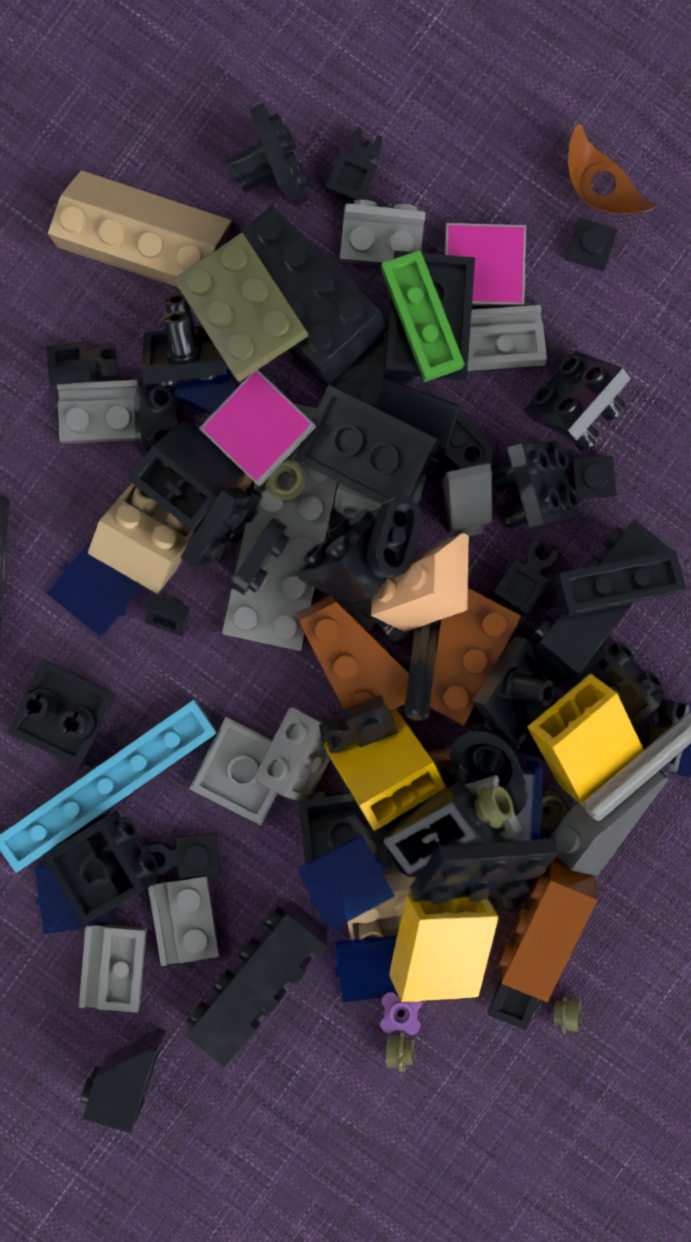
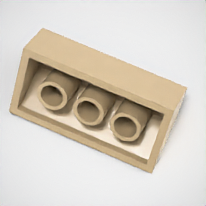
M81 170L61 194L48 235L58 248L178 287L174 278L226 243L233 222L230 219Z

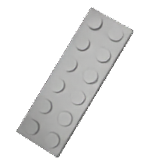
M293 403L312 421L317 408ZM300 445L286 459L292 460L301 466L306 478L305 487L298 497L283 501L274 498L268 492L265 481L261 486L255 483L254 489L261 493L263 498L256 507L258 513L253 521L246 523L235 575L272 518L288 526L285 535L289 536L290 540L278 558L273 555L269 558L263 568L268 572V575L256 593L249 589L246 595H242L232 588L222 631L224 635L297 651L302 650L305 632L299 623L296 613L311 606L315 587L301 581L296 574L306 563L303 560L306 553L317 544L323 543L326 539V530L328 529L338 484L337 481L294 460ZM284 473L278 478V484L283 488H287L293 483V477L290 474Z

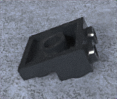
M349 790L347 794L331 796V794L325 792L309 795L306 800H298L308 884L390 873L389 858L385 849V843L383 842L385 839L384 825L374 831Z
M117 810L42 855L83 925L143 892L159 880L155 874L157 872V863L154 857L147 851L142 852L134 839L136 837L135 825L128 817H121Z

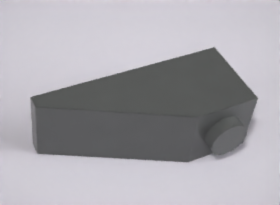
M490 463L447 472L439 486L449 534L459 532V534L465 533L469 537L484 534L482 527L488 526L492 522Z
M660 771L656 772L600 821L592 819L584 807L578 803L567 813L549 838H554L559 852L557 857L572 871L597 876L669 779Z

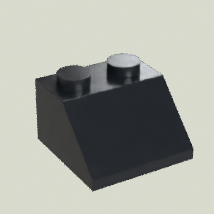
M158 1028L108 1055L102 1067H94L91 1077H88L80 1098V1103L87 1104L82 1119L126 1133H132L146 1099L166 1030Z

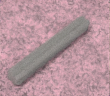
M691 711L583 802L585 811L595 821L602 820L691 743Z

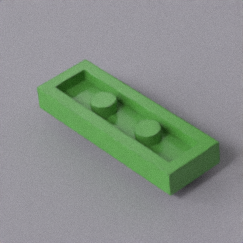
M421 250L382 263L381 271L423 381L426 382L463 369L464 362Z

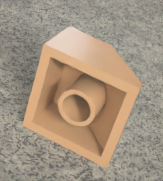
M461 533L414 552L408 570L402 575L388 578L372 598L371 616L406 632L466 611L468 599L469 536Z

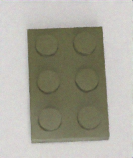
M240 233L174 278L175 283L239 382L309 336L243 233Z

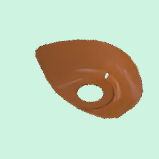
M578 123L572 132L569 143L568 168L575 195L581 204L590 210L614 214H635L650 211L657 207V203L644 200L625 172L588 141L582 124ZM600 171L611 173L616 181L614 191L606 196L598 195L591 187L592 177Z

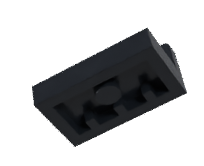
M608 636L580 674L571 678L570 681L576 686L588 675L592 674L618 694L634 728L660 706L665 692L662 689L663 685L659 678L650 670L644 671L633 660V653L623 642H615Z

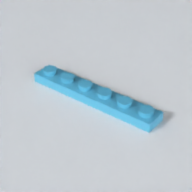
M192 700L0 834V851L15 873L19 872L218 733L196 700Z

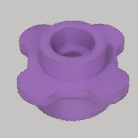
M394 992L386 993L382 997V1005L385 1007L384 1018L380 1021L382 1030L386 1033L401 1030L406 1031L410 1035L416 1034L421 1026L417 1016L422 1001L401 1002L399 995H396ZM398 1010H404L405 1015L399 1017L397 1015Z

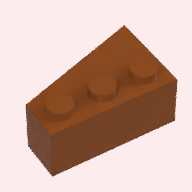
M468 588L467 610L440 620L430 708L465 725L475 706L472 700L499 660L521 615Z
M330 595L296 613L299 623L343 709L382 695L390 711L405 704L409 671L338 600Z
M557 856L546 868V872L540 875L533 883L525 908L520 910L513 929L515 933L511 943L506 942L497 963L498 966L502 967L503 985L548 1002L598 900L595 876L572 871Z

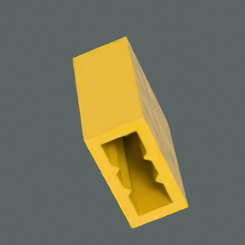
M592 674L588 675L528 726L559 786L582 806L589 796L644 751L618 694Z
M396 708L390 712L396 722L397 734L361 748L355 740L338 753H330L327 742L323 744L336 770L374 831L446 788L434 762Z
M406 894L389 972L401 1002L479 996L499 917L488 898L480 901L457 898L443 904H431L430 901L414 902L412 894Z

